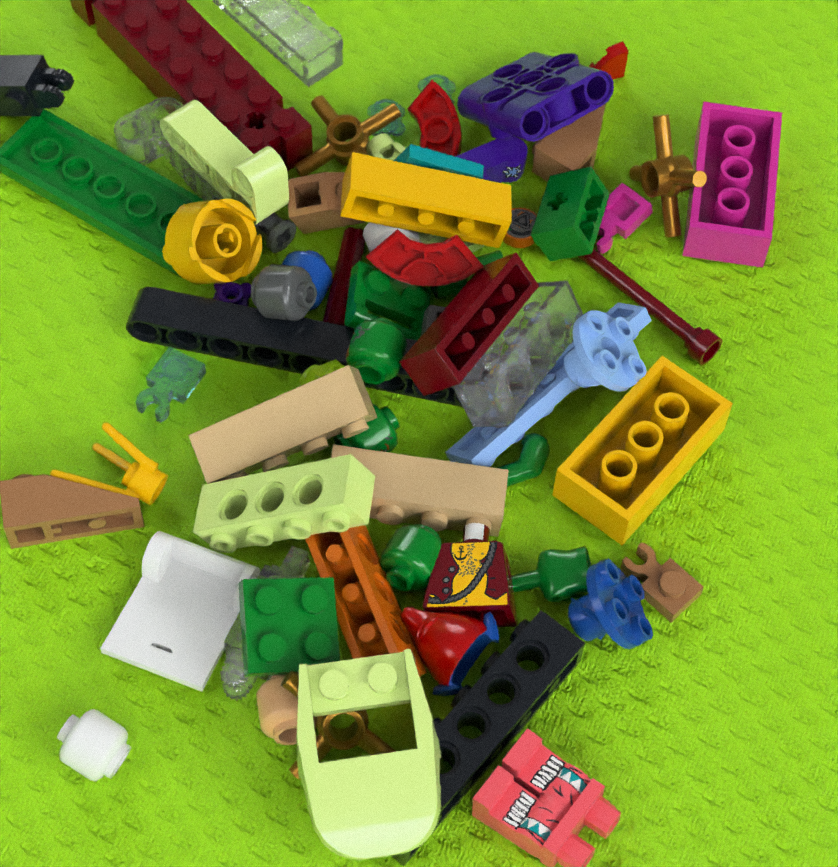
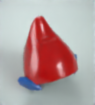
M407 606L400 615L401 621L406 627L419 657L430 674L438 682V685L433 688V695H456L463 688L461 683L469 669L490 641L499 643L497 623L491 612L486 613L482 621L460 613L429 612Z

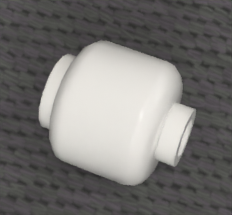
M95 709L87 711L81 718L72 714L57 735V739L63 742L59 753L60 760L91 781H98L104 775L111 779L132 748L126 743L128 740L127 730Z

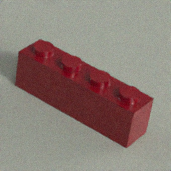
M515 252L486 264L477 271L400 360V364L424 396L460 384L539 287V284L519 255Z

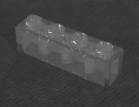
M213 0L221 10L306 86L310 87L343 65L344 43L340 33L334 27L326 25L317 17V14L310 6H305L299 0Z

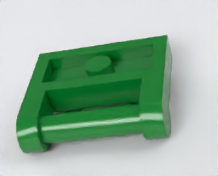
M358 261L351 268L344 324L355 329L358 324L364 321L385 317L397 322L395 323L397 328L400 329L407 339L418 341L421 335L424 311L430 305L431 290L423 286L401 282L383 273L377 267Z

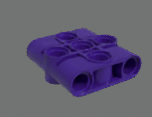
M532 52L464 88L458 97L457 106L458 111L464 118L488 126L493 138L501 139L516 136L535 142L603 106L611 98L614 84L611 75L607 72L581 65L575 53H565L553 57Z

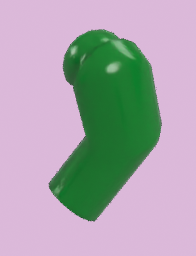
M537 433L527 434L521 442L523 448L519 460L497 467L509 470L507 487L538 477L542 473L550 453L549 443L544 436Z

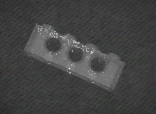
M568 280L538 283L539 287L462 382L452 386L473 427L493 426L501 428L513 422L516 414L528 398L535 393L537 386L555 366L556 361L568 345L573 342V326L575 321L583 315V312Z

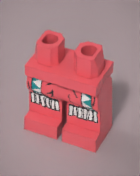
M527 728L502 760V767L497 766L473 797L472 816L527 853L539 858L540 862L547 867H555L557 863L563 867H586L594 856L596 848L578 837V834L586 825L606 839L618 824L621 812L603 797L604 785L594 778L591 780L583 771L562 760L542 745V738Z

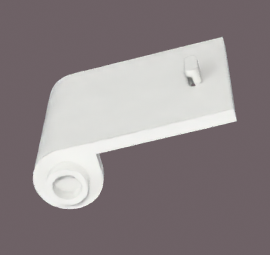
M157 531L150 539L143 556L142 578L101 646V653L202 692L241 620L238 583L242 579H262L259 578L260 569L259 567L165 532Z

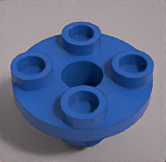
M610 559L602 560L590 566L586 576L588 594L577 600L571 598L572 602L568 607V618L575 633L585 641H592L596 638L601 640L605 634H608L614 642L625 649H633L653 637V631L645 617L640 602L645 597L640 581L634 575L626 577Z

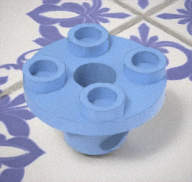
M591 310L575 321L572 333L575 348L564 357V369L573 383L583 388L603 385L610 390L622 392L634 386L646 375V366L640 359L637 348L632 340L634 336L633 329L623 317L614 319L604 312Z

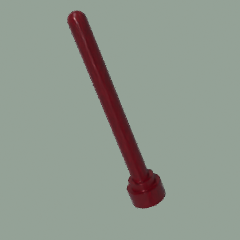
M593 249L592 254L577 256L639 306L646 307L650 315L685 342L684 347L688 349L687 354L697 363L705 365L716 355L723 340L710 329L703 330L701 327L695 329L595 249Z

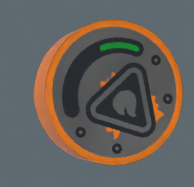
M513 208L512 222L503 241L515 248H526L533 245L535 242L531 232L537 215L527 208Z

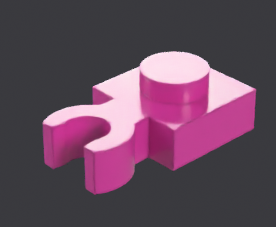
M621 183L609 195L598 235L603 236L597 242V249L600 254L607 252L611 248L614 235L618 233L627 239L653 213L652 204L624 183Z

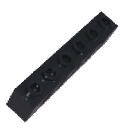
M542 610L539 611L531 622L524 619L519 623L510 636L509 641L512 643L502 654L496 651L487 659L480 671L483 676L473 687L466 684L457 693L451 703L453 709L442 721L440 718L433 720L439 739L440 760H444L452 766L449 772L440 774L441 811L434 831L581 662L585 642ZM524 660H531L537 663L540 668L535 671H527L521 668L518 663ZM493 693H503L511 701L507 704H496L489 699V696ZM465 726H474L482 732V735L469 739L462 736L459 730ZM422 845L410 852L391 857L402 866H405Z

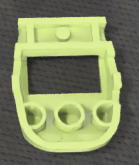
M405 649L403 652L314 665L300 664L297 710L298 773L305 792L312 825L320 841L335 854L353 860L399 855L416 849L430 837L438 823L441 811V753L439 739L411 649ZM411 703L417 749L319 763L313 717Z

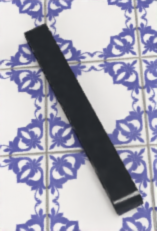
M144 287L138 291L126 323L127 332L132 337L144 342L303 374L307 368L314 364L319 366L335 359L342 365L347 366L346 353L355 330L347 326L302 318L298 321L266 318L254 307L155 287ZM406 338L407 348L404 356L417 342V340ZM484 354L460 384L426 396L421 393L402 365L397 376L391 380L376 385L364 382V385L367 388L479 410L485 409L491 404L499 372V364L495 359Z

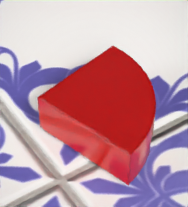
M623 41L605 49L607 55L600 59L596 65L593 62L589 65L591 68L607 72L613 80L624 77L629 50Z

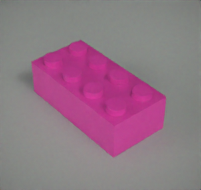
M703 102L696 131L692 167L693 170L703 171L707 176V181L703 187H691L682 256L763 268L773 232L782 112Z

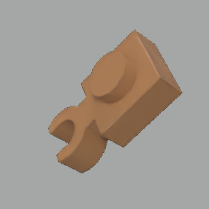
M640 543L636 554L645 563L636 565L629 558L625 557L622 560L621 571L626 577L634 575L643 582L641 585L645 594L644 599L672 623L701 595L704 587L671 558L661 566L656 561L654 550L649 545Z

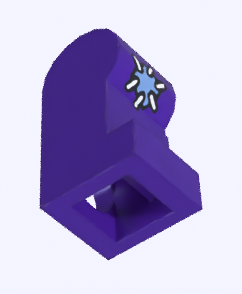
M511 136L492 140L455 157L484 165L482 178L484 180L511 183L519 180L524 173L527 146L520 138Z

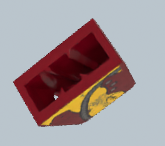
M481 523L467 524L463 528L462 542L443 543L441 545L424 597V611L460 613L482 621L484 615L491 612L496 620L497 627H517L518 620L509 559L502 542L489 541L490 529L488 526Z

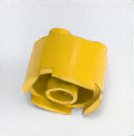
M227 198L192 202L180 206L170 219L166 229L165 245L163 246L162 253L164 260L169 265H172L174 270L183 279L191 283H228L236 281L241 277H246L255 269L262 252L261 234L257 235L253 223L257 220L252 211L237 200Z

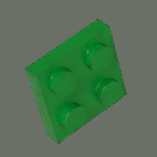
M334 577L242 579L238 583L244 677L288 675L292 670L299 675L300 664L314 665L340 661Z

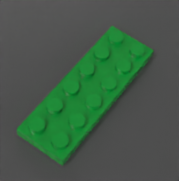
M46 109L43 110L40 116H32L0 147L1 173L182 278L172 265H169L163 258L162 250L165 245L166 229L170 219L180 206L206 200Z

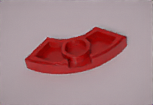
M431 80L407 108L408 112L419 124L421 130L420 147L457 156L461 153L462 131L456 109L447 93L440 85Z

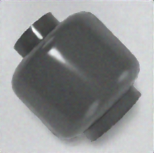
M268 265L254 278L251 285L253 304L264 317L271 319L298 321L306 316L317 297L316 286L310 274L304 268L298 266Z

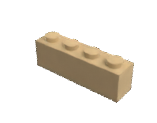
M347 365L188 436L205 480L209 484L247 476V474L260 468L264 472L279 469L289 463L287 460L288 456L300 451L303 452L304 456L321 451L329 446L327 439L341 433L344 438L358 435L369 429L367 422L378 417L359 370Z
M333 444L331 458L351 454L375 475L370 518L377 519L381 523L388 525L400 523L422 524L432 528L434 531L448 529L463 532L465 525L481 523L489 527L490 536L499 537L504 516L509 470Z

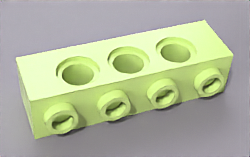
M348 454L204 484L201 488L193 533L207 542L213 550L231 553L238 548L254 545L269 546L276 541L292 538L307 539L310 535L330 531L345 532L352 527L368 525L375 475L353 455Z

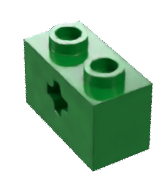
M592 167L555 174L549 177L535 223L532 227L531 236L550 262L592 254L610 193Z

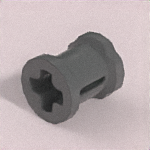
M275 213L255 225L257 235L261 234L262 239L266 242V247L272 253L284 250L291 243L296 233V225L291 220H283Z

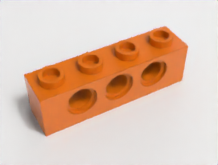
M366 525L352 527L345 532L330 531L314 534L305 539L320 578L334 577L337 620L352 658L403 652L405 649H411L419 677L427 673L412 639L401 621L400 615L402 611L392 587L386 579V573L380 565L379 556Z

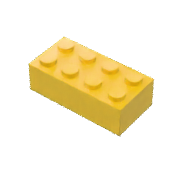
M661 356L646 372V375L632 387L556 471L552 495L623 546L724 431L733 403L664 356Z

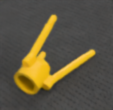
M107 422L103 423L102 429L136 461L131 464L99 443L93 444L92 448L95 452L126 472L121 482L127 487L126 490L56 469L50 472V475L53 477L139 498V500L148 505H152L168 479L167 474L157 469L159 463L145 456Z

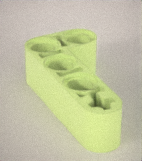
M195 99L160 120L161 131L168 143L224 199H234L246 205L257 220L253 222L254 225L289 203L287 168L280 155L272 147L266 146L253 154L206 107Z

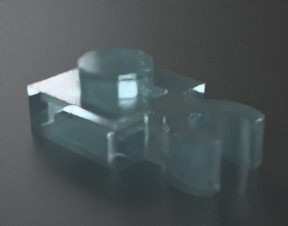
M169 346L146 376L147 385L151 388L143 390L136 399L138 412L143 413L150 404H159L155 410L156 421L161 423L166 420L170 414V402L174 399L182 404L185 403L205 376V364Z

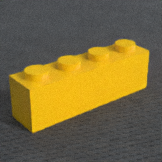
M352 152L342 180L340 216L450 238L457 234L465 242L500 248L512 222L511 185Z

